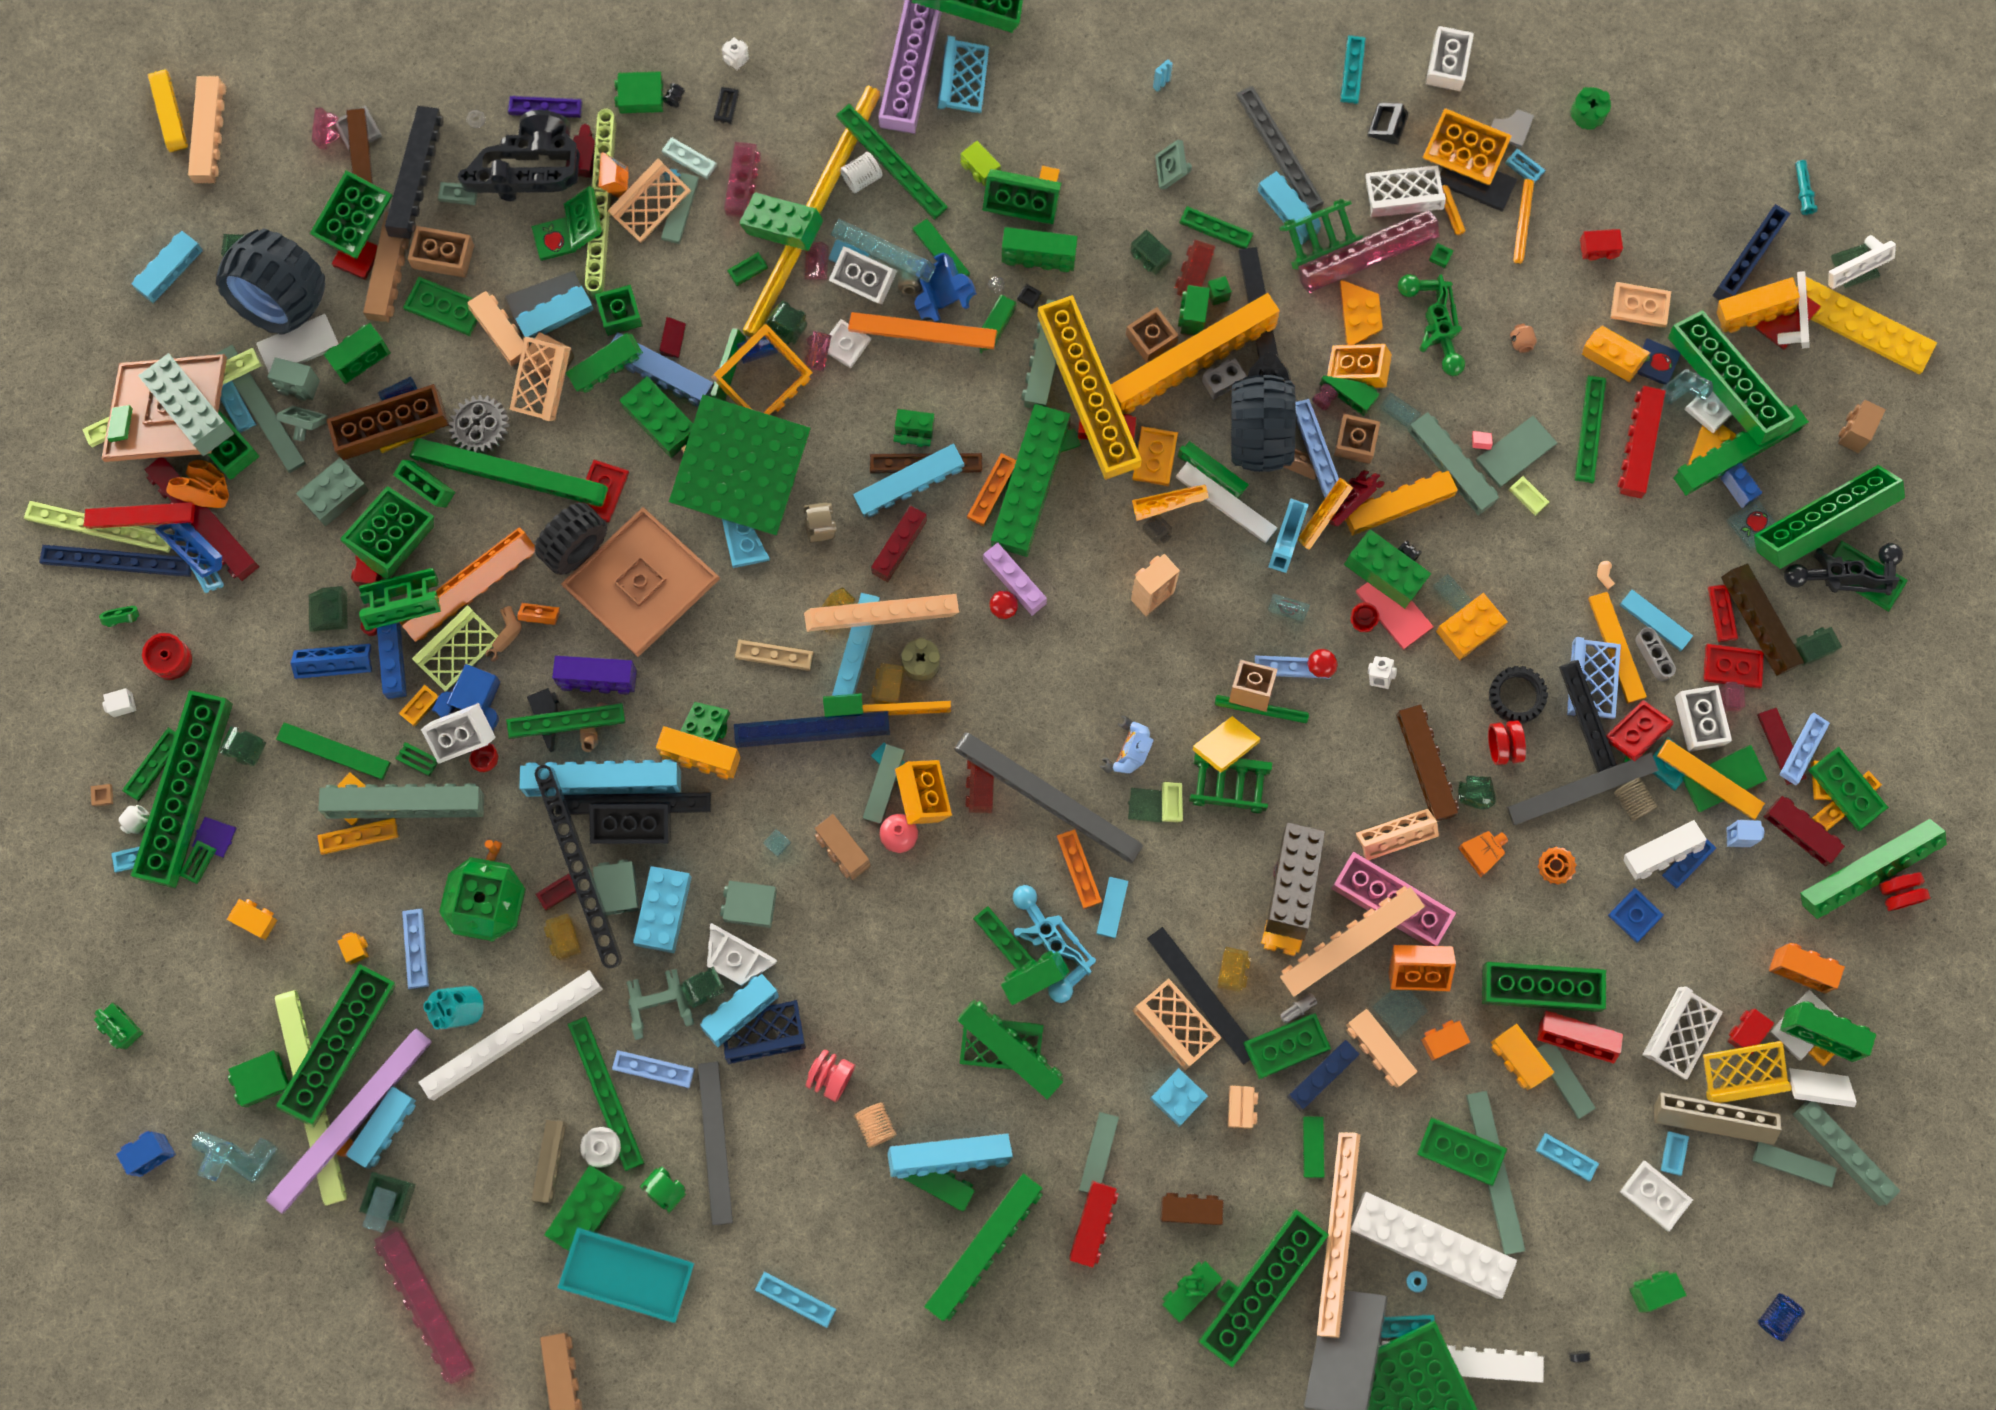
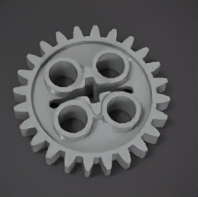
M479 395L478 400L472 396L470 402L465 399L464 405L459 403V410L454 409L456 415H450L454 421L449 422V425L452 427L449 432L452 434L451 438L456 441L455 444L461 449L480 453V450H482L486 454L487 448L494 451L493 445L500 446L498 441L505 440L502 435L508 434L505 428L510 427L505 422L509 420V417L505 415L507 411L503 408V405L500 402L498 403L495 398L491 400L489 396H486L484 399L482 395ZM480 410H483L480 415H477ZM469 422V425L463 428L464 424ZM492 422H495L492 427H489ZM481 434V437L478 440H475V438Z

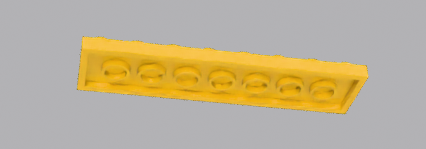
M1806 277L1807 296L1821 306V309L1811 319L1812 321L1919 375L1923 372L1937 342Z

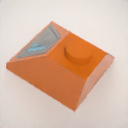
M602 152L598 186L615 197L620 198L627 191L628 167Z

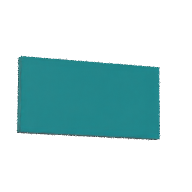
M577 1227L557 1288L675 1323L695 1263Z

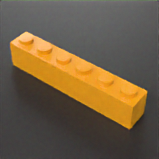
M1439 471L1434 473L1431 478H1421L1410 486L1405 484L1392 493L1387 491L1381 494L1379 498L1374 499L1372 497L1367 499L1345 521L1353 536L1454 497L1458 489L1449 471L1444 473Z

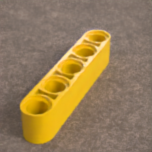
M165 69L148 74L168 151L174 152L188 148V144H185L187 140L184 129L181 128L183 125L180 113L178 112L176 98L173 97L175 94L168 71Z

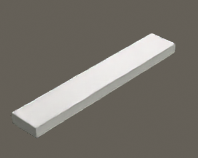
M1187 462L1176 475V478L1189 488L1205 484L1209 496L1205 500L1265 544L1277 530L1276 526Z

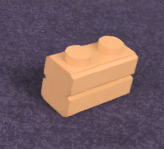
M1229 1087L1228 1128L1252 1129L1253 1124H1257V1113L1254 1112V1104L1257 1105L1258 1092H1254L1255 1087Z

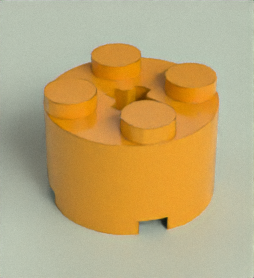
M1264 929L1261 944H1264V949L1276 951V948L1283 950V954L1295 956L1296 953H1300L1302 940L1265 932Z

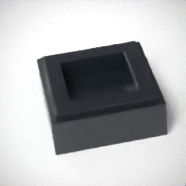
M1026 284L1017 297V301L1033 309L1042 292Z

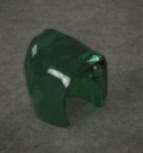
M1467 776L1466 783L1459 782L1458 796L1460 803L1481 810L1489 809L1496 804L1495 791L1490 776Z

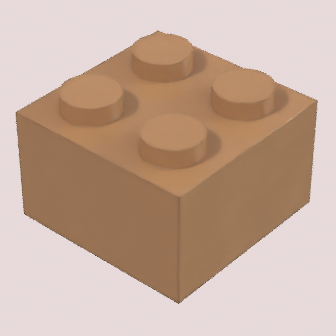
M1157 307L1128 325L1126 329L1127 338L1146 363L1175 346L1179 336Z
M541 332L535 337L537 340L566 346ZM532 343L528 349L531 355L539 351L535 343ZM549 347L544 350L548 359L554 357V348ZM572 349L570 350L567 368L574 358ZM541 353L533 357L538 366L546 362ZM530 360L525 362L524 368L526 372L529 373L535 369ZM548 364L540 369L545 378L551 373ZM537 371L532 374L541 379Z
M1864 400L1860 405L1857 404L1854 410L1849 412L1845 420L1848 423L1845 427H1842L1838 434L1841 437L1838 444L1859 453L1872 440L1886 409L1867 400Z
M1343 414L1334 456L1370 464L1374 456L1380 422Z
M1240 660L1229 702L1266 712L1278 669Z

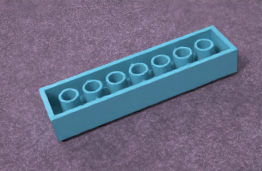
M627 760L620 764H616L615 761H604V764H596L593 761H587L584 764L565 762V765H557L555 762L545 763V765L554 769L563 795L681 793V769L674 760H662V763H655L653 760L635 763V761ZM526 763V766H520V790L526 797L542 796L534 774L535 769L540 766L537 763ZM548 769L542 770L540 774L543 780L549 777ZM549 788L547 791V795L555 796V788Z

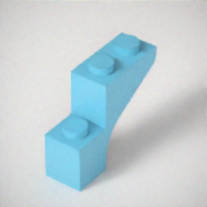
M1290 499L1271 556L1269 568L1287 573L1309 504Z

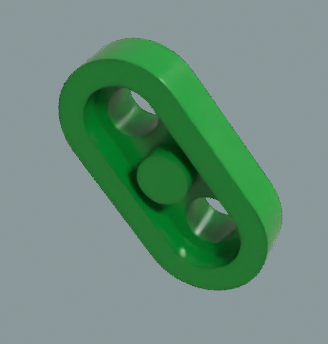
M126 606L105 611L99 615V619L102 625L113 627L118 623H132L137 620L140 614L136 606Z

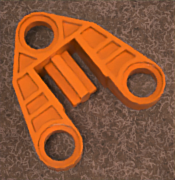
M204 460L191 461L186 469V474L189 478L179 477L171 479L166 489L170 496L202 507L224 508L229 499L224 474L212 463Z

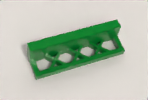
M1189 441L1186 446L1182 445L1179 449L1178 457L1181 460L1193 465L1239 499L1248 488V483Z

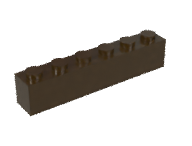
M1749 564L1731 569L1721 577L1775 675H1782L1803 664V659Z

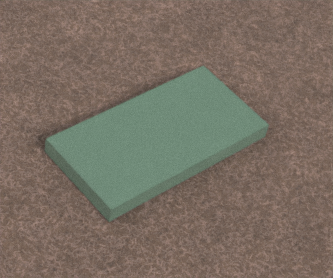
M1531 416L1493 445L1491 450H1487L1480 455L1476 462L1501 488L1556 446L1557 442L1534 416Z

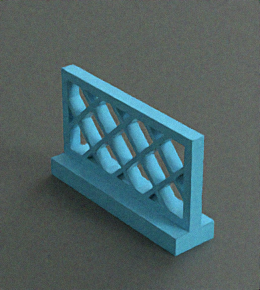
M953 36L947 37L937 109L948 107L981 113L989 46L957 41ZM957 47L964 48L967 53L960 56L956 51ZM977 50L984 51V57L978 60L974 52ZM969 55L975 61L970 66L964 61V58ZM958 62H961L965 67L961 72H958L954 67ZM976 65L982 70V73L977 76L972 71V68ZM967 71L973 77L968 82L961 76ZM956 78H959L963 83L959 88H956L952 83ZM974 81L980 86V89L975 92L970 87V84ZM965 87L971 93L966 98L959 92ZM957 94L961 101L953 103L950 102V98ZM974 97L978 102V107L971 106L967 101Z

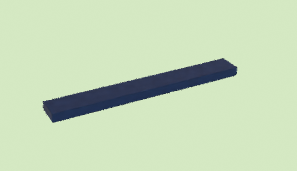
M42 545L39 560L40 564L183 577H191L192 573L191 567L180 556Z

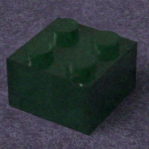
M372 1172L359 1212L403 1224L416 1184Z

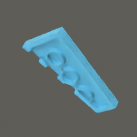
M722 519L733 568L770 561L754 529Z

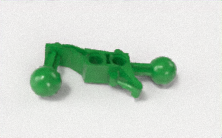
M1439 274L1437 280H1419L1415 275H1404L1398 281L1399 293L1404 297H1414L1419 291H1436L1437 302L1429 306L1425 313L1428 326L1424 330L1425 336L1419 350L1426 352L1430 346L1441 343L1445 355L1442 361L1444 373L1449 376L1461 374L1465 369V360L1461 355L1455 353L1452 339L1458 336L1462 330L1458 322L1456 304H1454L1453 283L1451 281H1444L1442 274ZM1448 291H1449V297H1450V303H1451L1450 308H1451V314H1452L1453 325H1452V322H1451V319H1450V316H1449V313H1448V310H1447V307H1446V302H1447V297H1448Z

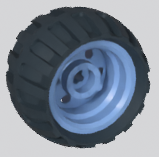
M256 229L238 239L225 253L216 276L218 291L231 308L256 327H260L270 333H278L279 335L294 331L313 315L321 302L326 283L325 275L320 269L321 267L306 250H303L293 240H289L282 234L269 231L268 229Z

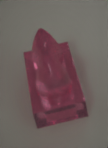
M322 107L315 108L312 142L319 149H327V143L336 140L340 136L335 130L329 129V126L335 124L339 118L333 113L326 112Z
M813 331V334L806 339L810 346L809 353L804 357L808 368L824 372L832 335Z

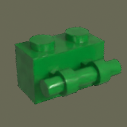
M897 409L895 434L901 435H894L893 442H898L900 445L913 444L922 448L923 446L930 447L931 439L925 438L933 437L935 414Z
M111 1003L103 1011L98 1009L94 1013L97 1016L94 1019L98 1024L96 1028L103 1035L107 1034L111 1038L109 1042L116 1049L126 1050L143 1034L130 1017L114 1003Z

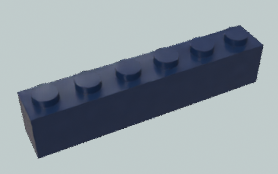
M1777 204L1773 206L1712 296L1722 300L1736 295L1791 213Z

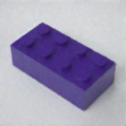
M555 656L552 678L563 691H572V688L580 689L582 692L599 690L600 693L607 694L610 691H618L619 694L628 695L630 692H635L637 669L632 660Z

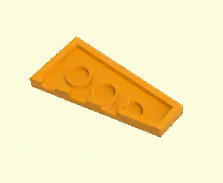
M1204 484L1134 499L1132 504L1136 521L1182 506L1204 501L1209 496Z

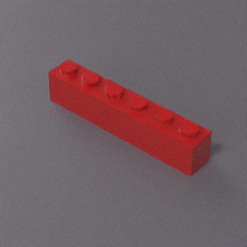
M1643 386L1640 391L1636 392L1634 402H1637V406L1631 414V419H1634L1628 430L1630 441L1626 443L1624 453H1627V457L1621 465V470H1624L1618 481V487H1620L1619 494L1640 499L1646 494L1666 390Z

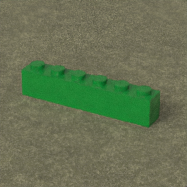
M973 999L958 1016L957 1021L1048 1100L1063 1083V1073L1055 1066L1053 1068L1047 1064L1048 1060L1039 1053L1037 1055L1033 1052V1047L1026 1040L1022 1042L1017 1037L1018 1034L1011 1027L1007 1029L1002 1024L1003 1020L998 1015L990 1014L987 1011L988 1007L979 1000L977 1002Z

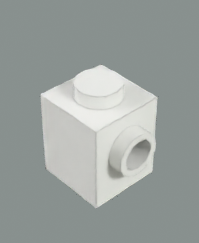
M126 688L103 695L105 700L102 703L104 711L113 717L136 711L133 693Z

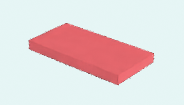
M1368 582L1356 590V594L1364 603H1371L1377 608L1379 622L1403 650L1434 627L1413 601L1404 609Z

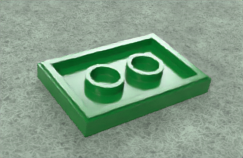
M588 186L564 203L571 248L574 250H578L602 233L595 190L593 187Z

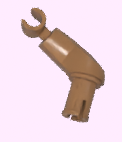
M512 606L500 610L506 626L493 642L492 646L494 648L488 649L485 652L486 657L494 653V657L491 659L492 662L498 659L497 652H503L519 635L522 629V623L517 621Z
M600 702L596 707L606 706L607 704ZM597 727L580 729V743L583 751L591 752L598 745Z

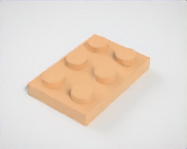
M1616 282L1610 318L1665 328L1668 321L1671 291Z

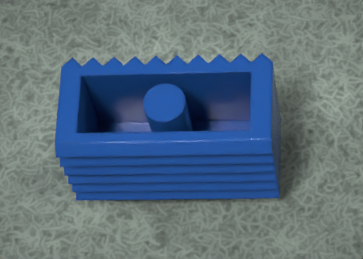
M1739 463L1726 471L1720 479L1741 508H1744L1754 502L1762 494V491H1760V488H1758V485L1753 481L1745 467L1742 466L1743 464Z

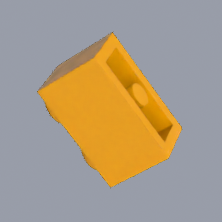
M239 899L227 920L266 940L277 922V919L273 917L274 913L266 908H263L262 911L257 909L256 906L258 904L249 899L245 902Z

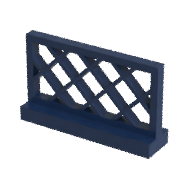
M797 1000L767 1006L760 1012V1016H755L757 1020L752 1027L747 1024L744 1026L749 1029L744 1038L737 1034L733 1035L741 1041L737 1047L729 1049L728 1042L731 1037L723 1044L727 1063L733 1064L806 1049ZM794 1006L795 1013L791 1019L782 1014L786 1008ZM768 1011L777 1014L771 1023L763 1019V1016ZM779 1017L788 1021L783 1030L774 1026ZM760 1020L768 1025L763 1035L755 1030ZM792 1024L798 1028L799 1035L790 1036L785 1032ZM771 1028L780 1033L774 1040L766 1037ZM752 1032L760 1036V1039L755 1044L746 1041Z

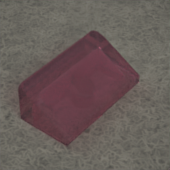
M813 243L809 251H806L805 279L827 280L829 246L825 243Z

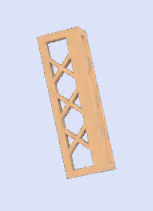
M1425 809L1358 832L1356 837L1362 845L1365 859L1369 861L1439 837L1436 819L1429 809ZM1426 816H1427V818H1428L1427 820H1424V821H1420V820H1419L1420 818H1423V817H1426ZM1403 824H1410L1407 827H1401ZM1385 830H1392L1389 833H1382ZM1367 836H1373L1372 839L1364 840Z

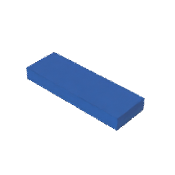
M1707 839L1703 850L1695 854L1693 852L1687 854V857L1682 861H1675L1662 876L1677 889L1716 847Z

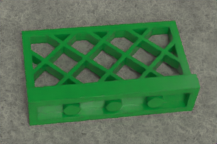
M1003 1020L1002 1024L1007 1029L1009 1027L1014 1029L1018 1034L1017 1037L1022 1042L1030 1035L1038 1036V1044L1032 1051L1037 1048L1036 1054H1041L1044 1024ZM963 1027L960 1064L1013 1070L999 1057L993 1063H987L982 1056L990 1049L988 1048L980 1054L974 1047V1044L979 1039L971 1043L967 1038V1029ZM1019 1034L1026 1036L1024 1038H1021ZM966 1041L970 1044L967 1048H965ZM970 1047L978 1054V1057L973 1061L964 1060L965 1051Z

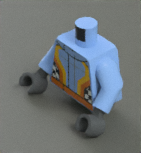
M1121 716L1125 719V722L1123 724L1118 723V725L1125 730L1131 731L1126 738L1117 762L1113 764L1108 758H1103L1102 761L1106 764L1100 767L1106 773H1110L1113 770L1114 772L1132 773L1143 765L1154 740L1150 738L1148 727L1133 722L1126 716Z

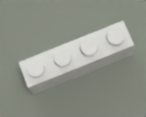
M1695 820L1626 853L1623 861L1635 880L1639 878L1645 879L1657 869L1661 871L1675 860L1676 862L1682 861L1691 852L1694 854L1704 849L1707 839Z

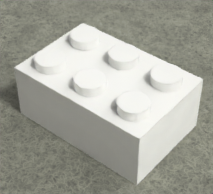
M1438 26L1434 38L1426 85L1461 91L1466 77L1474 33Z
M843 246L829 281L883 305L897 270Z
M1718 685L1681 691L1675 696L1688 752L1722 747L1732 741Z
M479 703L434 720L421 729L438 764L484 747L496 738Z

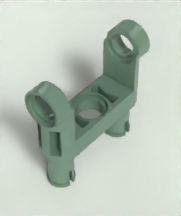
M677 969L665 972L669 987L667 991L645 997L641 994L639 979H634L633 983L631 980L626 982L630 995L628 1004L635 1040L644 1038L642 1030L644 1026L640 1010L656 1007L659 1003L663 1005L677 1001L685 1026L694 1025L683 986H680Z

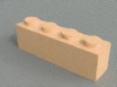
M485 291L467 302L469 310L511 367L520 362L524 338L521 339L518 335L520 332L516 325L509 323L507 320L509 317L504 309L500 310L498 308L496 298Z
M1365 1009L1346 1025L1348 1027L1346 1030L1348 1034L1360 1042L1359 1047L1364 1054H1369L1373 1058V1065L1377 1070H1382L1386 1076L1384 1078L1390 1086L1398 1088L1418 1072L1368 1009Z

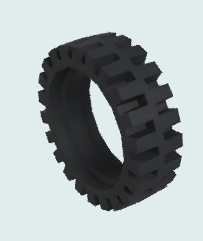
M1526 666L1508 667L1501 671L1495 677L1489 689L1490 705L1494 708L1496 715L1499 714L1501 719L1507 720L1506 722L1518 720L1522 724L1536 718L1544 709L1548 697V692H1546L1547 685H1544L1545 681L1543 678L1540 679V674L1534 673L1531 668L1526 669ZM1518 677L1529 681L1536 691V702L1529 711L1522 713L1513 712L1502 703L1500 688L1506 680Z

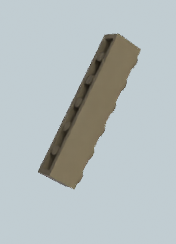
M1660 1092L1654 1105V1123L1773 1145L1782 1131L1780 1114L1662 1092Z

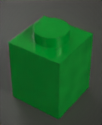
M1226 276L1208 281L1207 288H1210L1209 298L1212 306L1230 301L1232 291Z

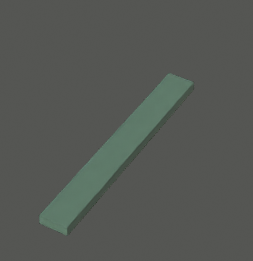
M230 345L216 353V355L225 354L228 360L238 355V352L233 345ZM250 372L232 380L288 472L291 473L305 465V461L280 421L276 420L275 412Z
M1487 1091L1466 1095L1475 1135L1500 1145ZM1503 1160L1494 1185H1488L1503 1251L1505 1255L1525 1251Z

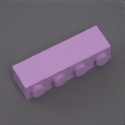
M996 543L983 554V561L1009 591L1014 594L1031 616L1046 605L1047 598L999 543Z

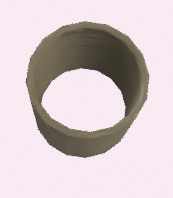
M1640 777L1614 792L1616 797L1621 796L1618 800H1621L1619 803H1622L1621 806L1626 808L1625 811L1629 810L1626 814L1630 813L1628 816L1633 815L1630 817L1631 822L1638 820L1658 807L1655 804L1656 801L1651 799V793H1648L1649 791L1645 788L1646 785H1643L1644 782H1642Z

